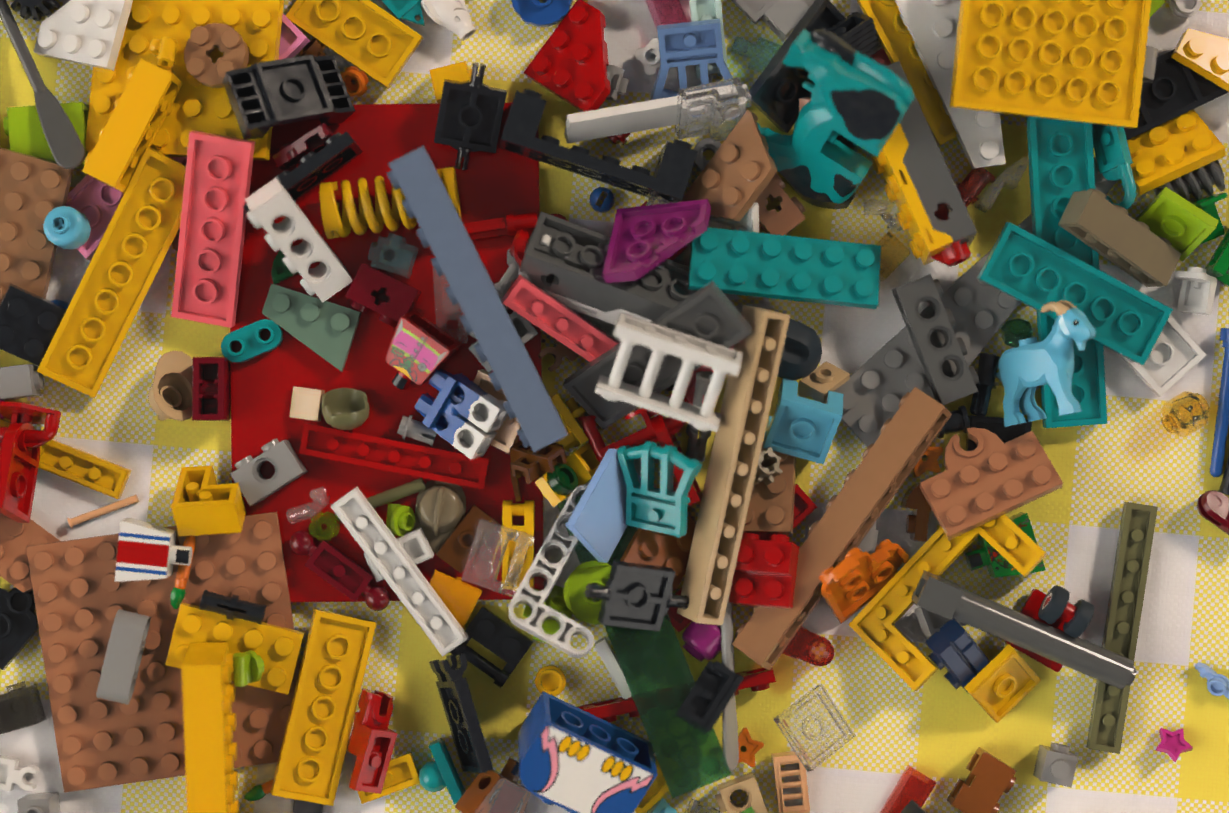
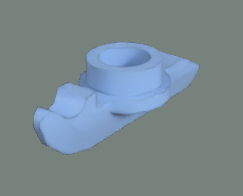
M1196 663L1195 669L1199 671L1200 677L1207 679L1208 691L1214 696L1224 695L1229 700V679L1222 674H1217L1205 663Z

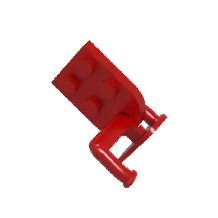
M685 395V396H684V399H683V402L689 403V401H688V399H687V397H686V395ZM640 408L625 415L624 418L628 420L641 414L647 427L606 446L597 428L596 416L588 415L578 418L582 423L585 435L589 439L588 442L594 455L600 463L608 448L618 450L619 447L625 445L635 447L643 445L646 441L659 442L661 447L665 445L675 446L677 451L684 455L675 434L686 422L671 417L666 418L662 414ZM674 465V476L677 482L673 484L675 491L684 473V470ZM694 478L688 492L690 499L688 506L699 502L702 498L703 493L696 478Z
M0 402V415L11 421L8 427H0V513L18 523H30L40 461V446L51 441L56 436L59 429L61 412L21 402ZM32 424H45L44 430H36Z

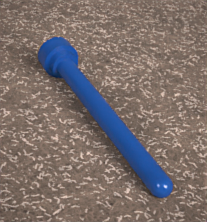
M1221 328L1219 339L1222 341V347H1225L1210 465V474L1213 477H1220L1223 473L1229 425V328Z

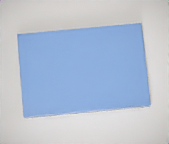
M608 448L565 525L587 550L602 563H608L628 526L626 525V483L618 461L617 449ZM637 473L638 478H639V482H640V484H641V477H640L639 474Z

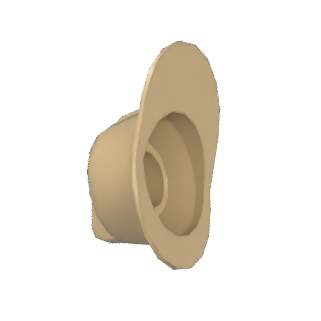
M174 350L167 352L157 362L153 384L148 393V401L152 410L158 415V420L173 419L184 421L192 417L193 359L184 352Z

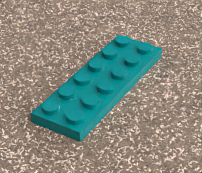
M1011 222L1005 223L977 279L1041 312L1040 310L1043 305L1048 302H1058L1060 300L1071 302L1085 314L1095 328L1096 334L1095 337L1091 338L1092 340L1139 365L1145 364L1173 311L1168 306ZM1055 311L1043 313L1054 320L1058 317Z
M708 227L704 233L691 241L688 290L698 291L713 281L724 294L876 309L879 300L881 246Z

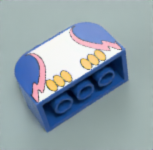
M544 691L518 733L519 773L522 784L530 793L539 797L544 803L548 805L555 804L566 809L568 813H633L658 775L652 742Z

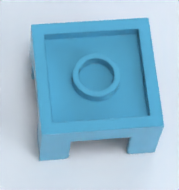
M783 378L778 392V404L774 415L769 416L767 420L763 448L772 447V450L824 464L843 416L844 394L828 391L827 404L797 396L798 382Z

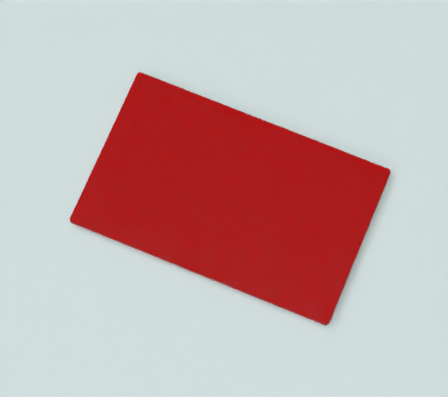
M440 103L353 105L355 112L342 123L328 127L333 134L341 133L342 135L347 131L363 152L321 183L337 181L338 190L334 191L336 203L340 204L338 210L342 219L341 182L343 180L350 181L354 204L359 217L358 179L365 178L367 180L375 213L374 179L376 176H382L392 211V186L387 175L392 170L388 163L424 146L436 170L455 166L458 150L450 145L434 143ZM505 103L496 153L485 151L470 152L468 169L462 170L463 158L460 169L455 168L461 220L463 223L505 217L508 214L518 215L537 212L539 218V161L499 148L512 103ZM319 118L272 126L269 161L253 160L249 196L283 172L278 168L272 157L278 153L277 149L288 142H295L309 131L320 126ZM539 127L535 136L536 138H539ZM298 163V164H296V165H294V166H292V167H290V168H288V169H286V170H289V171L291 172V171H293L295 168H297V167L300 165V163ZM320 183L295 201L346 267L352 279H354L361 263H364L421 292L413 310L461 343L460 348L441 369L453 375L462 373L472 382H474L478 370H486L469 349L470 346L477 342V339L465 331L459 318L464 313L459 303L453 305L449 299L445 288L450 285L445 275L439 277L431 263V259L435 258L431 247L424 248L417 235L416 230L421 228L418 221L413 229L405 228L401 220L397 231L389 230L384 222L383 230L380 233L372 232L368 226L367 231L363 235L355 234L351 227L347 237L339 236L338 238L328 239L325 234L321 214ZM248 216L246 220L235 326L230 328V332L259 320H270L262 314V310L271 283L274 284L271 270L279 250L275 252L264 237L268 233L262 226L257 229ZM286 216L277 217L273 223L282 222ZM505 235L472 241L493 284L501 280L509 267L507 264V251L511 248L515 236ZM303 239L295 240L292 246L301 244ZM320 262L312 263L309 268L317 267ZM300 274L276 284L309 295L300 283L303 279ZM352 282L326 300L359 311L350 306L353 300L345 297ZM386 289L383 293L376 292L374 297L379 300L377 305H380L382 301L388 303L390 297L386 295ZM508 307L507 312L510 315L514 311ZM369 309L367 314L361 312L362 314L343 372L283 328H281L283 340L276 349L242 363L231 362L232 472L237 470L235 467L237 462L249 455L253 459L264 453L261 447L276 438L279 442L282 440L290 442L308 471L256 505L250 506L242 494L246 510L245 516L276 511L278 513L290 602H354L305 566L310 556L297 555L291 550L289 541L295 532L300 530L309 532L313 536L317 547L325 539L373 574L363 555L365 552L342 521L338 522L335 512L330 506L355 487H358L363 495L368 498L421 478L299 454L305 423L330 428L334 427L324 420L323 415L321 416V421L289 417L293 386L325 390V393L338 388H354L365 392L369 404V417L362 426L345 431L462 453L438 434H436L433 446L409 437L403 439V435L397 434L403 416L409 418L412 415V419L420 422L424 420L425 417L414 408L418 399L426 393L436 399L440 391L431 386L429 381L422 385H417L412 381L407 390H401L393 385L391 379L397 370L386 362V355L397 325L394 328L378 320L381 314ZM532 324L538 334L524 344L542 379V358L539 359L538 354L541 352V329ZM264 329L261 331L260 337L263 341L268 340L271 333L268 329ZM235 341L232 344L233 352L237 353L241 350V343ZM490 445L484 456H482L483 458L490 459L484 490L459 486L466 496L465 514L475 504L499 522V525L462 573L438 557L436 553H434L432 558L416 566L428 582L434 571L437 570L453 578L461 577L463 582L481 589L482 593L478 600H510L514 597L517 589L502 588L503 500H513V503H525V500L535 501V559L544 543L543 495L534 483L538 479L528 484L526 483V477L521 476L518 478L521 501L516 502L510 474V454ZM269 461L264 462L260 468L264 478L270 479L275 473L274 465ZM423 478L425 484L431 481V479ZM419 492L391 503L409 506L415 513ZM388 504L374 508L385 524ZM513 516V525H524V516ZM374 577L369 585L372 587L382 586L387 589L390 594V601H400L385 579L376 582ZM534 577V589L544 590L543 577ZM361 595L356 602L365 601V597Z

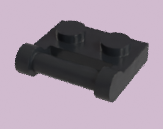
M482 606L465 630L469 636L468 640L450 651V653L456 655L465 653L468 662L494 679L493 683L501 688L533 641ZM473 638L507 662L504 668L501 670L467 646L470 639Z

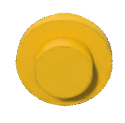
M544 666L537 672L535 677V686L541 694L544 691L552 696H557L564 690L566 685L565 674L557 666Z

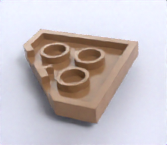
M763 441V443H762V448H761L762 452H763V450H765V448H763L764 441ZM772 450L773 453L782 458L779 468L783 472L778 476H773L774 482L767 486L763 483V480L753 485L743 533L793 534L796 457Z

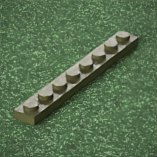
M1124 502L1102 648L1131 659L1134 662L1158 507ZM1096 680L1086 748L1120 754L1130 685H1126L1123 689H1118L1100 680Z

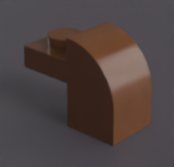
M918 482L905 493L901 507L913 509L912 515L908 514L906 520V533H910V539L927 542L929 514L932 509L919 488L920 482Z

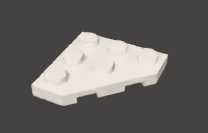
M133 0L68 1L41 22L33 52L40 56L114 71Z

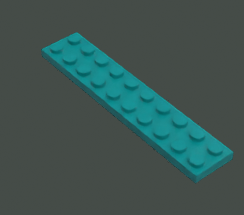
M1026 116L1032 233L1100 270L1099 253L1058 225L1073 192L1095 189L1092 124ZM1037 311L1038 342L1045 340L1055 322L1054 319ZM1089 339L1085 344V350L1080 351L1073 340L1075 364L1072 377V395L1079 402L1081 411L1059 416L1057 399L1049 384L1042 385V410L1047 417L1042 419L1044 428L1107 424L1103 345Z

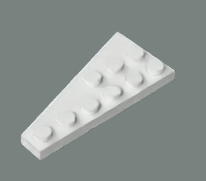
M895 0L903 23L907 26L934 89L937 90L943 102L942 106L951 119L957 132L956 136L971 168L1005 165L1000 113L949 107L961 0Z

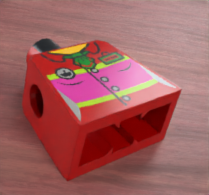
M415 310L403 315L398 322L386 355V362L397 370L391 382L401 390H407L412 381L417 385L426 383L430 380L433 373L441 369L460 348L461 343Z

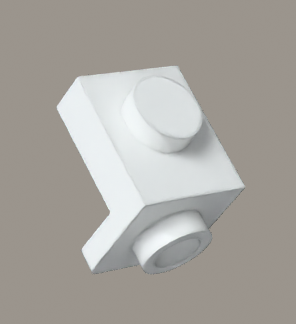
M1188 267L1187 271H1176L1175 277L1182 280L1177 311L1211 315L1217 278L1206 274L1207 269L1200 267Z

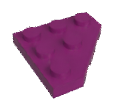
M708 199L617 209L603 270L605 282L614 283L638 280L704 233L708 228L711 211Z

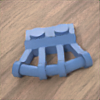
M720 19L657 26L661 65L652 88L650 100L737 85L723 59ZM707 63H716L725 81L709 89ZM699 64L701 90L688 92L686 66ZM677 67L679 92L664 89L669 68Z

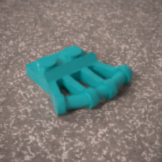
M650 441L635 447L629 445L619 447L617 457L626 483V525L677 537L687 534V504L690 502L688 492L694 478L701 470L702 463L696 459L690 460L677 451L675 446L665 445L664 447H659L657 443ZM641 458V484L634 466V460ZM655 459L660 460V488L654 487ZM674 465L684 470L676 492L673 491Z

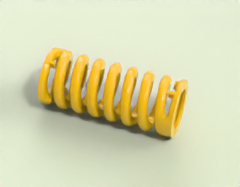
M455 168L437 169L461 218ZM376 176L374 179L375 213L367 180L365 178L358 179L359 217L354 204L350 181L343 180L341 182L342 219L338 210L340 204L336 203L334 191L338 190L337 181L320 183L321 214L325 234L328 239L338 238L339 236L347 237L351 227L357 235L365 234L368 226L372 232L380 233L383 230L384 222L391 231L399 229L401 220L405 228L413 229L417 224L416 217L412 219L408 217L402 205L405 196L401 188L395 190L392 183L391 211L382 176Z

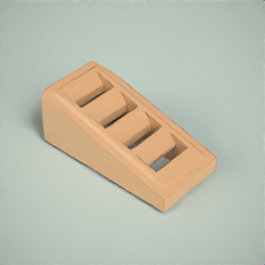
M797 750L771 754L778 812L810 813L804 752ZM798 764L797 769L781 770L780 766ZM799 775V780L782 782V777ZM801 788V792L783 794V789ZM802 799V805L786 807L784 805L786 800Z

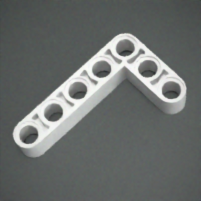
M580 485L572 491L512 598L508 609L509 619L516 627L574 658H583L591 651L594 642L591 631L544 605L579 542L575 535H564L560 530V526L568 522L577 506L575 499L583 495L588 485ZM550 549H556L561 552L562 560L558 563H550L546 560L545 553ZM533 577H543L547 582V587L542 591L533 590L529 585V581ZM519 604H526L531 608L532 614L526 619H520L515 616L514 608ZM547 619H553L558 622L560 630L555 634H546L542 629V623ZM576 634L583 635L587 640V647L583 650L574 649L570 644L572 636Z

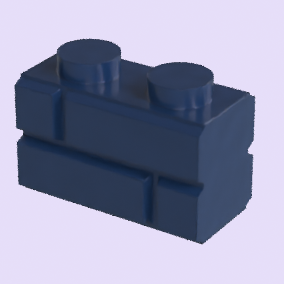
M955 619L949 620L940 628L939 632L936 631L925 643L932 651L928 657L940 670L944 667L947 669L948 672L944 676L956 690L960 686L965 690L964 687L990 662L967 631Z

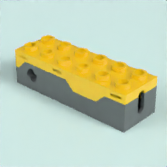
M899 61L885 66L910 86ZM915 97L879 155L871 157L877 174H883L887 182L884 185V189L891 203L895 201L900 211L897 213V219L903 231L907 229L912 238L909 244L916 259L921 258L923 265L936 260L951 267L970 258L969 246L977 230Z

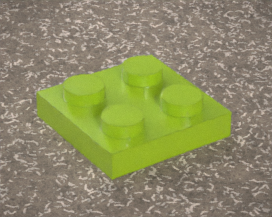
M1167 187L1135 219L1147 224L1150 227L1149 231L1156 236L1169 240L1172 243L1171 246L1181 253L1179 260L1182 262L1215 230L1219 220Z

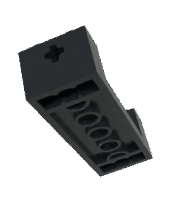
M524 89L523 93L516 91L501 136L500 149L665 204L682 201L698 151L691 149V144L674 139L673 143L667 142L660 152L654 174L650 176V170L633 165L632 169L620 166V160L602 155V159L590 156V150L572 145V148L569 149L560 146V140L550 136L542 135L541 139L536 138L535 136L547 101L541 99L542 95L533 90Z

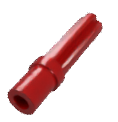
M537 212L518 215L508 214L505 217L463 224L473 241L505 235L515 236L518 230L535 227L538 216Z

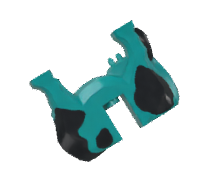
M803 29L792 44L782 64L788 67L804 68L810 72L808 78L815 83L813 85L809 82H804L803 87L812 93L811 101L801 109L791 136L776 133L769 128H761L759 123L757 125L761 135L767 141L768 153L775 162L777 172L780 173L801 199L821 208L844 209L855 198L858 187L873 162L836 140L837 136L841 134L877 157L915 97L912 88L904 80L885 66L860 54L835 34L825 30H814L810 34Z

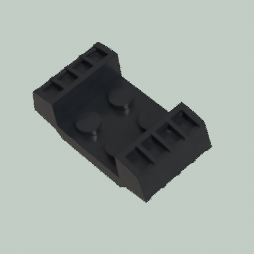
M306 55L260 62L246 68L227 71L224 76L223 84L244 140L263 138L272 126L318 118L321 124L325 123L327 126L339 124L355 112L334 55Z

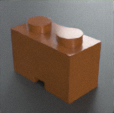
M978 747L966 767L970 771L969 776L965 782L961 779L958 780L947 801L963 813H997L1000 806L997 802L1003 792L1008 793L1013 787L1016 777H1014L1016 770Z

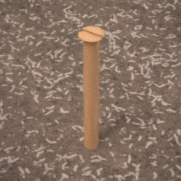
M137 495L71 519L67 517L70 528H73L77 524L137 503L139 500Z

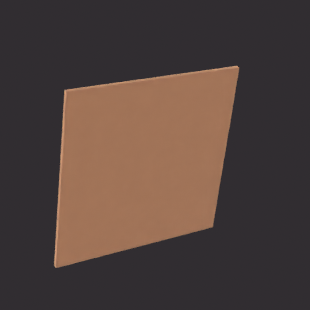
M277 511L245 516L242 532L195 536V551L185 588L186 595L182 600L183 603L200 607L204 590L229 597L237 595L240 596V600L267 605L263 619L264 623L295 630ZM176 525L165 527L176 531L175 545L183 546L187 536H179ZM119 533L26 547L64 793L186 775L182 669L165 665L179 608L174 609L170 601L171 591L175 587L178 565L173 564L172 575L165 579L115 581ZM119 609L151 617L141 664L129 705L97 698L96 696L113 622ZM299 657L289 695L250 685L236 687L235 702H232V713H236L237 717L236 732H233V742H237L238 754L237 761H234V768L278 762L300 670Z

